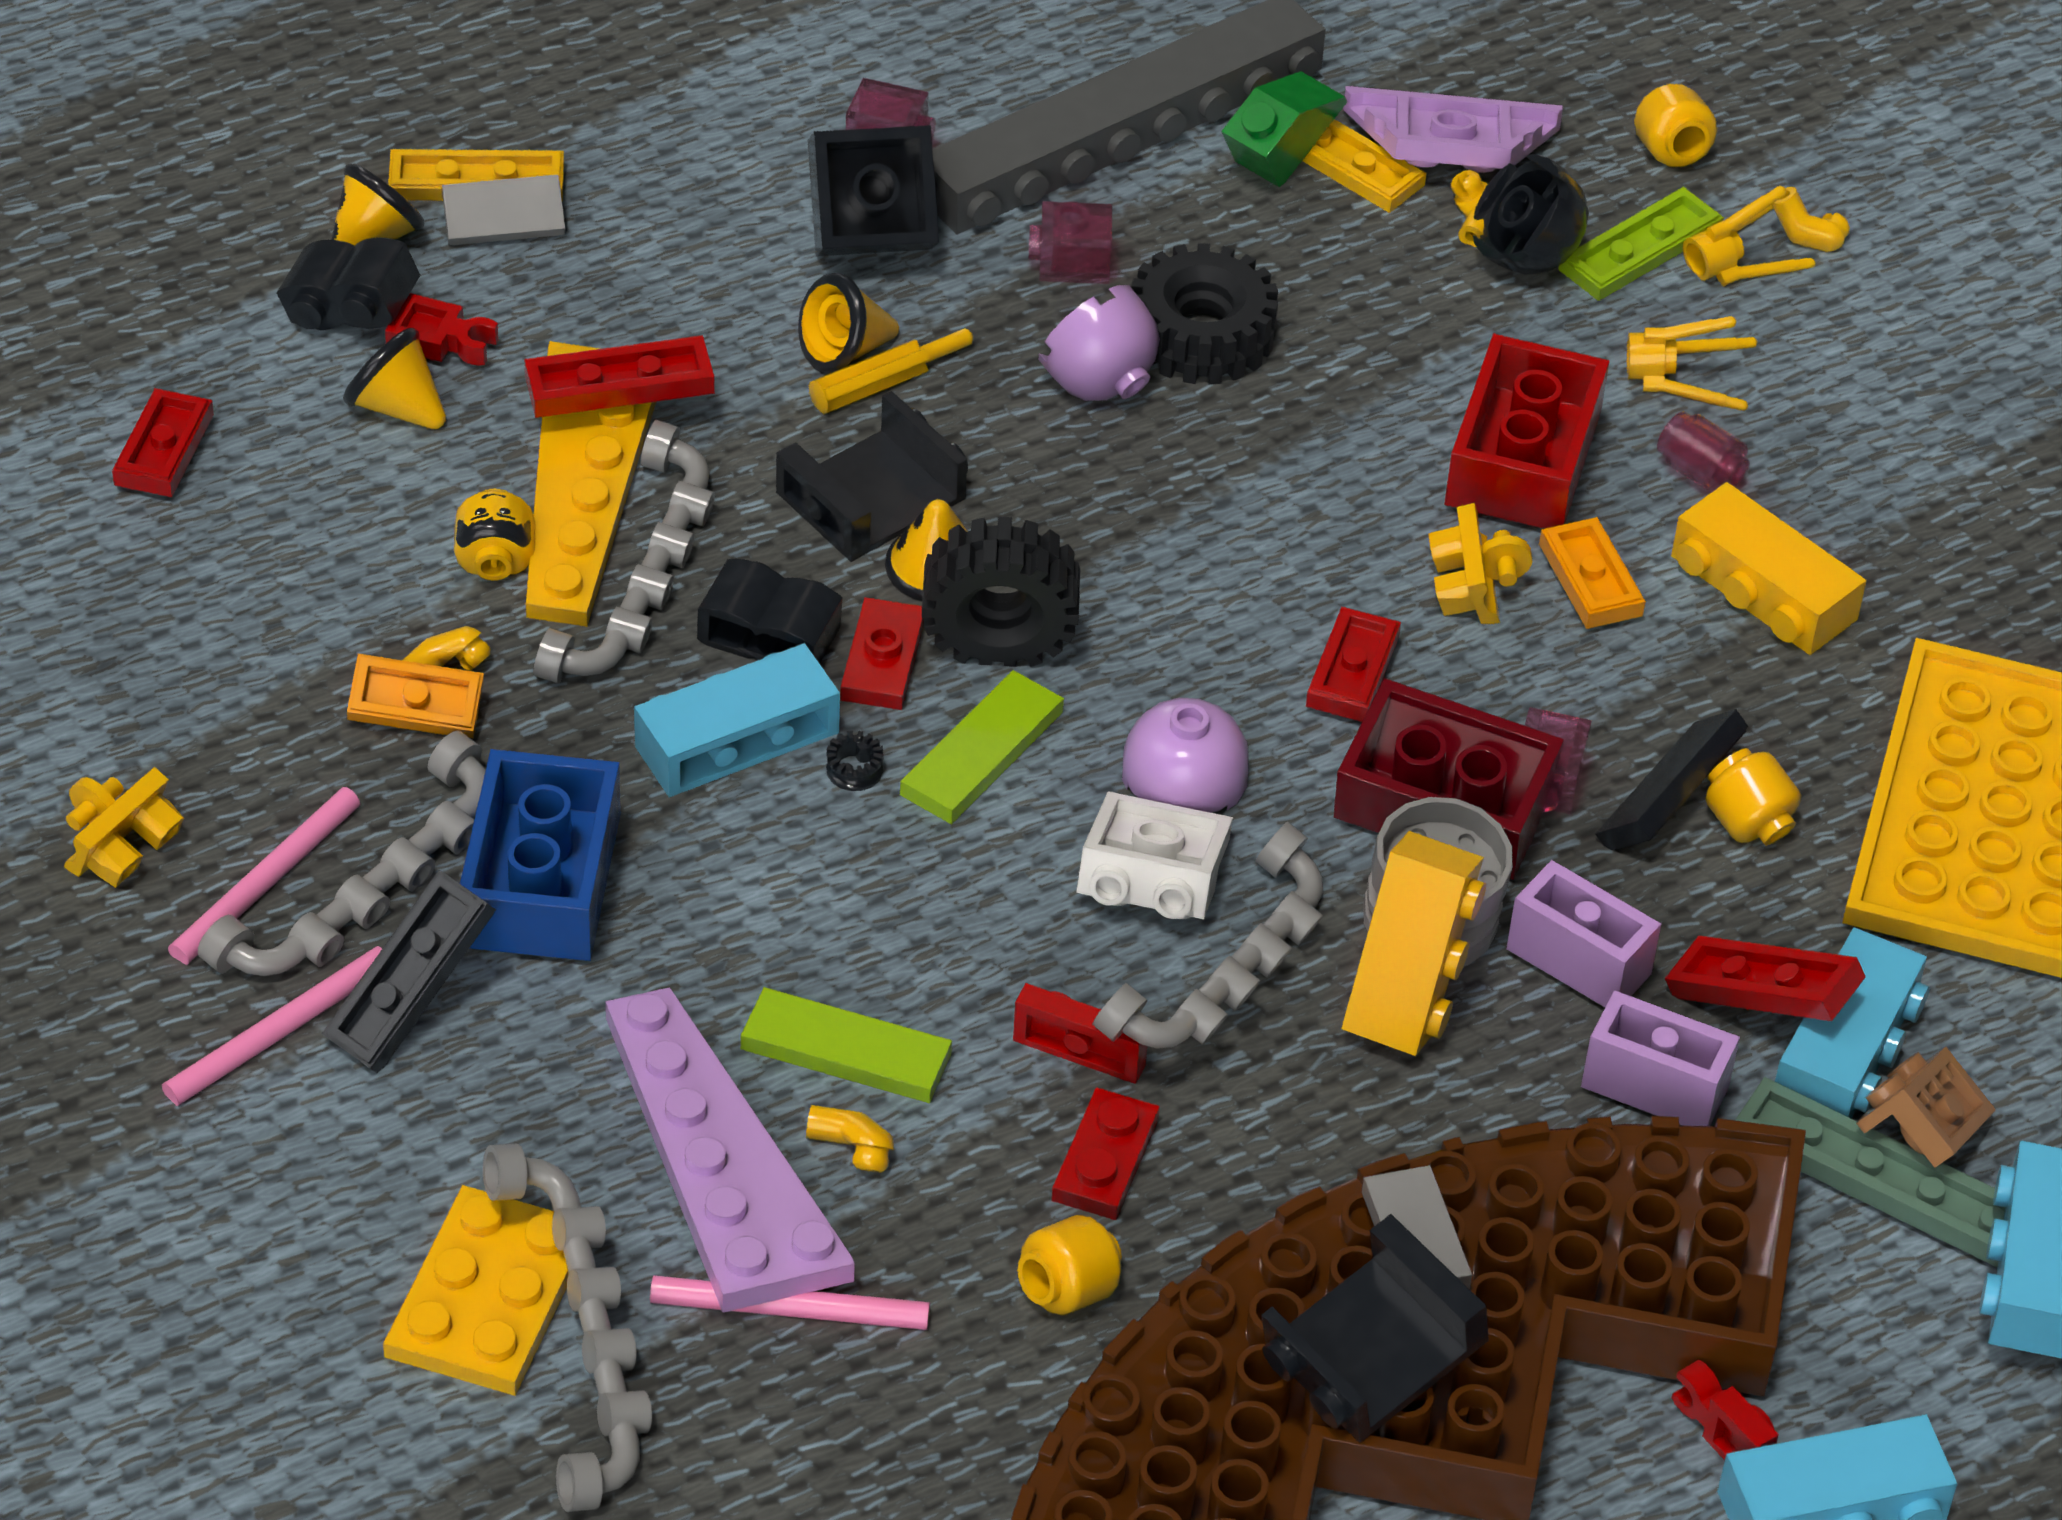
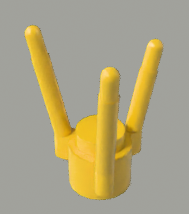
M1777 186L1727 219L1708 227L1707 230L1686 238L1683 243V254L1687 266L1702 281L1716 276L1722 286L1740 279L1813 268L1816 262L1813 258H1803L1739 267L1737 265L1738 260L1744 256V245L1738 231L1773 210L1772 203L1786 194V189L1783 186Z
M1732 316L1670 327H1645L1644 332H1628L1627 376L1628 379H1643V392H1666L1721 407L1744 411L1748 408V403L1745 400L1664 379V375L1676 374L1677 354L1754 348L1758 342L1754 337L1676 341L1679 338L1733 328L1737 321Z

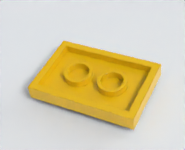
M462 1185L383 1343L384 1357L516 1396L567 1289L569 1272L564 1252L556 1248L553 1239L552 1220L554 1211L514 1199L492 1201L486 1191Z

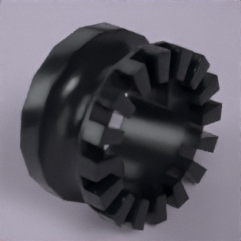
M858 730L857 735H853V731H847L846 736L840 733L837 735V739L833 738L830 741V745L826 749V770L828 778L834 785L848 791H863L873 787L880 781L883 774L882 762L884 754L883 746H880L878 739L873 740V735L870 733L867 736H863V731ZM849 756H856L860 763L865 764L863 769L861 765H857V770H854L850 763L843 762L840 764V761Z

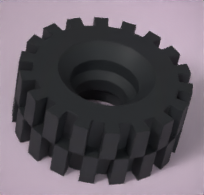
M1198 243L1197 251L1188 252L1185 244L1174 246L1173 256L1168 257L1163 251H1160L1152 256V266L1144 262L1138 269L1137 278L1133 277L1131 288L1148 308L1157 323L1160 341L1156 359L1152 366L1157 362L1160 363L1159 374L1170 379L1175 371L1183 373L1184 383L1196 384V376H1206L1208 385L1221 384L1223 374H1229L1233 381L1243 378L1245 366L1252 371L1262 366L1263 356L1269 357L1273 348L1278 311V289L1276 283L1270 284L1271 274L1265 267L1255 271L1256 259L1248 254L1244 255L1240 260L1234 258V248L1223 246L1220 253L1210 252V243ZM1202 313L1215 316L1221 320L1201 322L1188 319L1185 316Z
M999 516L997 526H987L984 517L972 520L971 531L968 532L960 524L949 530L948 541L939 537L932 545V555L927 554L925 560L922 618H924V629L927 635L935 634L934 645L942 652L950 647H954L953 659L964 664L971 656L979 659L978 665L991 666L992 662H1004V666L1017 667V661L1026 659L1030 667L1043 663L1044 651L1054 658L1063 651V641L1068 643L1072 641L1075 636V627L1079 622L1080 565L1079 561L1074 562V550L1069 544L1060 547V535L1051 529L1043 536L1038 534V523L1025 520L1022 528L1012 526V517ZM1004 586L1017 589L1018 591L996 593L985 588Z

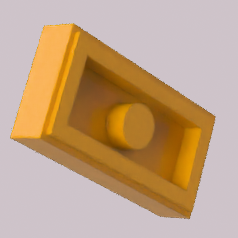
M1598 517L1541 529L1539 546L1586 629L1643 616L1646 601Z
M358 654L347 708V720L448 735L453 731L459 730L469 738H474L484 684V673Z

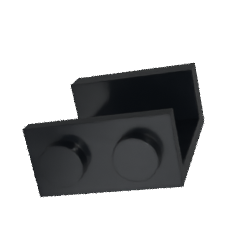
M890 391L882 396L881 431L820 464L796 442L776 452V493L852 562L903 534L931 501L941 499L952 507L965 500L968 462L957 444L948 442L928 424L919 410L910 408L894 392Z
M1392 1214L1370 1229L1372 1259L1295 1320L1289 1323L1273 1307L1261 1315L1265 1346L1262 1347V1352L1272 1369L1285 1381L1289 1382L1295 1378L1310 1393V1402L1323 1421L1334 1429L1342 1425L1359 1443L1364 1441L1489 1341L1487 1306Z

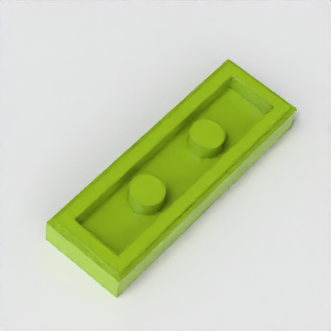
M1682 187L1579 246L1568 260L1559 265L1558 270L1596 300L1600 301L1682 253L1683 243L1686 238L1707 230L1708 227L1723 221L1724 217L1685 187Z
M1012 670L900 781V796L952 825L1063 713L1064 698Z
M763 987L741 1033V1050L930 1104L951 1057L952 1040Z

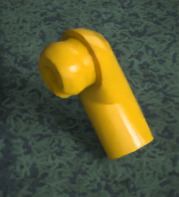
M1795 187L1785 188L1786 194L1772 203L1789 240L1794 244L1831 252L1841 248L1845 238L1849 235L1850 226L1843 215L1839 213L1834 215L1826 213L1822 218L1809 215Z

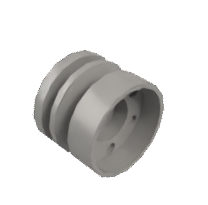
M1428 797L1405 803L1386 818L1377 835L1372 858V871L1368 877L1367 890L1363 901L1364 925L1368 931L1390 851L1408 831L1484 857L1478 880L1486 883V891L1476 918L1473 921L1466 919L1461 940L1469 942V951L1464 966H1467L1488 951L1497 933L1499 917L1503 908L1502 900L1507 892L1512 871V845L1502 826L1482 808L1462 800Z

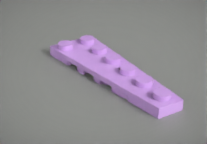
M670 987L606 1001L607 1023L722 1313L854 1282L855 1263L852 1256Z

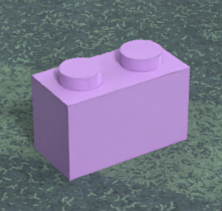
M1551 860L1515 898L1506 949L1603 1007H1606L1614 990L1632 996L1651 975L1661 923Z
M1614 990L1590 1036L1581 1087L1656 1116L1679 1117L1680 1125L1710 1126L1729 1088L1740 1037Z

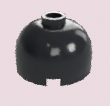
M1537 154L1525 156L1531 162L1524 163L1518 168L1509 163L1500 169L1485 187L1474 213V219H1484L1483 235H1480V238L1473 235L1474 244L1483 256L1501 267L1525 275L1552 271L1568 260L1579 247L1585 235L1589 217L1587 200L1582 187L1562 166L1548 157Z

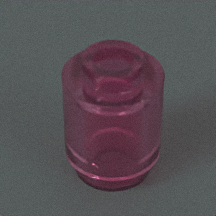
M1684 411L1676 414L1663 429L1657 443V450L1665 456V463L1710 493L1725 482L1736 488L1744 479L1749 469L1750 462L1746 458L1748 452L1747 444L1700 414L1691 416Z

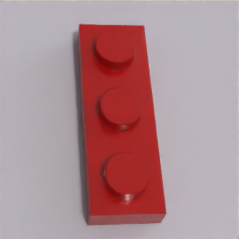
M703 335L524 359L525 379L535 418L715 394L714 373Z
M1699 935L1665 977V981L1672 995L1677 999L1832 1022L1866 976L1857 957Z

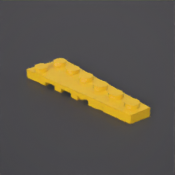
M550 341L547 356L601 348ZM656 402L542 417L533 514L535 519L534 553L529 559L526 618L588 626Z

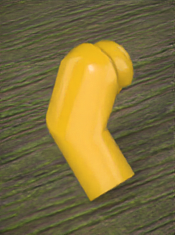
M1465 170L1453 178L1451 189L1455 194L1454 201L1457 207L1466 217L1458 233L1459 239L1462 243L1476 247L1473 235L1480 238V235H1483L1484 219H1474L1476 205L1488 184L1481 181V177L1476 171Z
M464 626L426 638L402 660L444 666L455 656L465 670L472 671L491 654V649L479 637L482 632L476 628Z
M811 1105L806 1129L807 1139L855 1146L852 1161L859 1170L882 1173L888 1168L889 1151H894L893 1136L864 1113Z

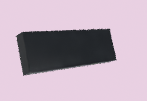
M1737 709L1696 721L1595 833L1604 847L1610 850L1623 849L1650 841L1746 733L1748 725Z
M438 870L322 1034L368 1068L378 1073L388 1063L493 916L496 909L444 872Z

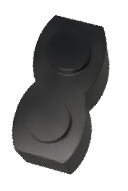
M382 237L365 239L356 245L339 240H319L304 247L278 289L277 295L291 323L297 324L302 328L329 330L344 323L356 328L375 329L387 326L395 320L421 275L404 242Z
M727 559L698 608L697 639L706 646L744 658H755L756 660H761L769 654L779 653L805 643L820 664L841 627L843 597L818 581L802 578H784L761 562L745 559Z

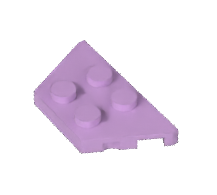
M1346 86L1345 88L1347 104L1343 108L1394 159L1406 160L1409 164L1417 167H1433L1439 163L1463 165L1468 170L1480 173L1491 172L1496 168L1502 169L1509 163L1516 165L1560 130L1562 117L1561 105Z

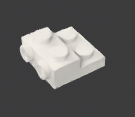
M1108 791L1083 846L1076 893L1090 895L1103 905L1122 906L1133 904L1156 909L1159 914L1169 919H1187L1190 917L1204 919L1215 892L1218 868L1230 840L1233 817Z

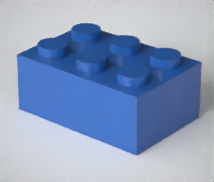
M490 749L460 884L487 902L496 911L469 949L591 961L621 815L619 762Z

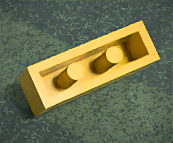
M1725 482L1678 516L1671 557L1678 561L1685 572L1692 576L1701 577L1722 592L1728 602L1734 607L1747 610L1768 625L1780 640L1787 643L1792 642L1808 655H1812L1858 620L1867 580L1728 482Z
M1408 831L1390 851L1342 1024V1030L1413 1056L1419 1053L1431 1036L1437 1039L1441 1038L1449 1021L1453 1006L1452 1001L1444 999L1449 979L1457 980L1469 951V942L1461 940L1466 919L1473 921L1476 918L1486 891V883L1478 880L1484 857L1412 831Z

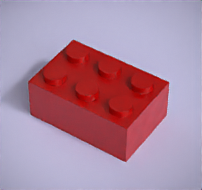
M1493 333L1451 453L1444 505L1457 508L1475 503L1477 513L1544 529L1565 524L1601 414L1610 360Z

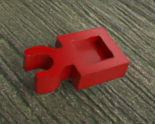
M413 293L409 294L395 320L385 329V340L387 343L401 331L415 328L419 332V342L425 358L442 362L447 352L450 351L458 353V356L468 364L485 365L487 362L486 343L496 345L499 341L498 323L486 317H473L465 320L463 317V306Z
M1698 1359L1677 1372L1676 1377L1684 1387L1672 1394L1673 1402L1684 1415L1691 1419H1697L1704 1427L1702 1437L1724 1460L1728 1453L1777 1443L1779 1434L1775 1431L1768 1415L1760 1407L1751 1405L1733 1386L1723 1391L1716 1375L1704 1362Z

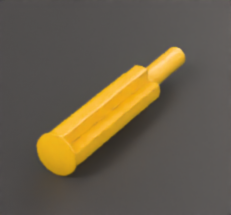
M964 328L920 347L917 340H911L811 381L809 383L810 398L815 407L825 415L927 373L926 363L972 345L973 335L970 330Z

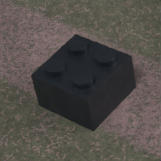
M931 125L813 132L808 139V155L816 256L932 250L939 243Z

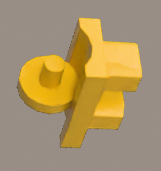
M1475 503L1457 507L1459 526L1428 533L1432 558L1438 573L1465 567V570L1434 577L1437 599L1444 616L1476 610L1481 624L1500 623L1494 580H1498L1503 586L1514 585L1517 582V578L1529 571L1532 565L1531 547L1527 541L1518 536H1512L1507 530L1495 532L1493 538L1488 540L1487 536L1480 532Z
M154 767L116 801L115 799L124 791L123 785L118 779L110 777L102 785L88 777L78 780L69 789V796L75 809L66 816V822L76 831H79L87 823L89 825L74 837L73 844L76 853L65 862L64 867L77 877H80L90 869L116 888L139 867L143 857L139 851L124 839L127 834L132 830L136 831L152 847L158 850L176 835L181 828L184 817L163 796L169 779Z

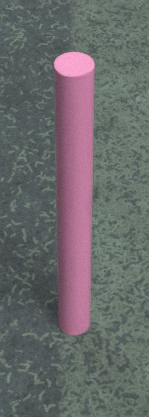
M342 787L172 942L168 946L170 955L188 965L198 956L199 943L211 925L226 915H233L238 919L360 806L358 796L347 787Z
M379 946L374 947L162 1084L164 1094L176 1106H179L349 996L382 948Z
M653 1275L650 1303L721 1310L710 1281ZM813 1291L732 1311L927 1330L930 1302Z

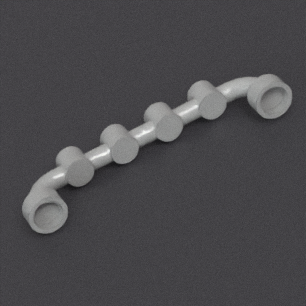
M655 420L647 434L641 455V466L666 473L670 463H674L685 471V477L683 481L677 483L668 511L662 523H657L649 542L648 551L641 565H636L628 584L627 593L620 607H615L612 612L601 645L590 651L575 650V636L549 628L537 652L533 671L534 676L559 684L565 673L590 676L601 674L613 668L624 656L627 649L642 653L653 626V618L645 616L644 613L648 606L663 611L674 583V575L665 573L669 564L684 568L691 554L695 539L694 533L685 530L689 522L704 527L715 500V492L706 489L710 475L706 459L695 447L679 440L680 427Z
M459 730L445 736L435 747L429 758L428 771L449 787H454L462 781L466 786L464 794L454 803L444 801L439 804L430 814L426 825L410 839L407 840L405 837H401L395 840L384 852L380 863L363 877L357 874L347 879L336 893L334 901L318 914L309 912L303 915L290 930L288 938L280 945L267 950L253 948L254 932L233 915H226L218 919L206 931L198 946V956L222 974L235 967L247 974L259 976L275 975L296 966L304 958L309 959L316 966L322 967L338 954L343 946L344 937L338 930L352 919L364 929H368L386 914L390 905V899L384 893L397 882L411 892L417 889L431 877L435 869V860L430 855L442 845L455 854H459L468 847L486 771L479 763L482 754L481 746Z
M1286 822L1265 845L1255 862L1275 878L1284 869L1287 870L1294 877L1297 889L1291 891L1273 914L1252 931L1240 948L1232 956L1229 955L1199 989H1195L1169 1020L1159 1022L1141 1013L1148 1000L1128 983H1125L1105 1004L1092 1025L1113 1042L1124 1033L1141 1045L1156 1049L1175 1047L1186 1041L1190 1036L1204 1045L1228 1016L1219 1006L1224 1002L1231 1009L1237 1011L1260 983V980L1252 972L1256 969L1268 978L1292 949L1283 940L1288 937L1299 946L1322 919L1323 915L1315 909L1323 894L1322 876L1316 863L1302 850L1308 838L1292 824Z
M517 1143L489 1145L485 1150L483 1158V1180L486 1193L492 1201L521 1199L525 1194L526 1186L534 1185L547 1193L554 1211L552 1220L553 1239L556 1248L564 1252L569 1272L567 1279L568 1301L571 1309L579 1313L584 1334L582 1340L583 1363L586 1371L594 1375L599 1395L597 1404L598 1424L601 1433L604 1436H609L612 1449L610 1460L602 1465L599 1464L598 1458L593 1452L562 1454L557 1463L556 1487L558 1498L564 1511L596 1510L601 1503L602 1494L618 1490L633 1477L640 1461L638 1433H647L652 1422V1408L647 1392L644 1390L627 1391L622 1371L632 1370L635 1366L636 1343L634 1335L629 1328L611 1329L607 1309H616L620 1303L621 1284L618 1272L615 1267L596 1268L592 1248H601L605 1241L606 1225L604 1214L599 1206L581 1207L579 1196L572 1180L559 1167L543 1159L525 1157L522 1147Z

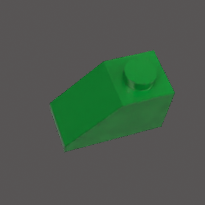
M1300 71L1255 87L1221 132L1235 162L1280 187L1288 180L1347 104V99L1342 94Z

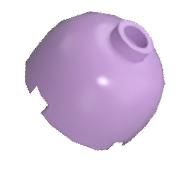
M1117 285L1109 288L1116 298L1108 300L1102 305L1099 304L1094 296L1083 302L1067 315L1047 337L1045 343L1050 348L1051 353L1049 356L1039 353L1038 360L1055 381L1069 394L1085 401L1108 400L1116 395H1120L1122 399H1127L1138 393L1149 382L1150 375L1147 371L1156 359L1160 341L1157 323L1148 308L1129 285Z
M1175 698L1160 702L1146 711L1136 721L1127 736L1123 753L1122 781L1126 789L1128 790L1129 787L1131 792L1138 798L1211 813L1219 811L1225 806L1229 810L1236 805L1247 787V741L1233 717L1218 705L1195 698Z

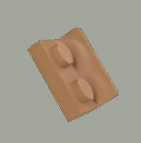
M1944 1047L1928 1060H1925L1917 1052L1887 1075L1888 1079L1865 1097L1872 1107L1856 1124L1865 1134L1890 1115H1893L1900 1123L1901 1133L1908 1145L1916 1152L1924 1154L1933 1167L1936 1168L1953 1156L1996 1109L1948 1048Z

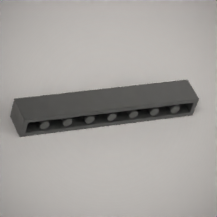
M1266 0L933 148L937 216L956 235L975 226L988 225L1001 214L1023 204H1034L1045 194L1070 183H1080L1088 178L1090 174L1111 164L1127 162L1136 153L1162 141H1173L1182 132L1206 121L1213 122L1219 120L1228 111L1241 106L1255 87L1300 71L1312 77L1317 71L1322 69L1326 29L1294 0Z

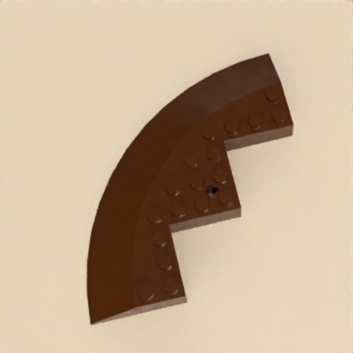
M1651 1116L1650 1124L1612 1125L1611 1117L1587 1118L1586 1124L1575 1128L1549 1129L1547 1121L1499 1129L1497 1138L1463 1144L1460 1137H1455L1442 1141V1147L1439 1151L1408 1159L1405 1153L1392 1156L1359 1168L1357 1178L1324 1192L1318 1186L1302 1193L1277 1207L1274 1218L1245 1234L1240 1229L1225 1238L1201 1258V1266L1180 1283L1176 1284L1171 1281L1159 1291L1158 1301L1139 1321L1133 1318L1103 1350L1102 1361L1086 1383L1081 1381L1069 1398L1068 1408L1059 1419L1054 1431H1049L1038 1453V1462L1027 1483L1022 1484L1011 1520H1310L1316 1487L1483 1520H1529L1558 1357L1678 1380L1676 1377L1677 1372L1699 1359L1713 1371L1722 1389H1728L1733 1386L1738 1392L1764 1397L1777 1346L1806 1130L1717 1118L1715 1126L1679 1125V1117ZM1430 1165L1472 1273L1470 1290L1487 1306L1489 1341L1364 1441L1359 1443L1342 1425L1334 1429L1323 1421L1310 1402V1393L1295 1378L1289 1382L1285 1381L1272 1369L1262 1352V1347L1265 1346L1261 1315L1273 1307L1283 1318L1291 1323L1372 1259L1370 1229L1374 1227L1362 1194L1364 1177Z

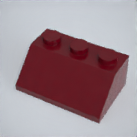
M1384 678L1337 771L1333 818L1379 833L1386 818L1405 803L1428 797L1462 800L1482 808L1502 826L1512 845V871L1510 879L1514 880L1536 833L1561 756L1564 739Z

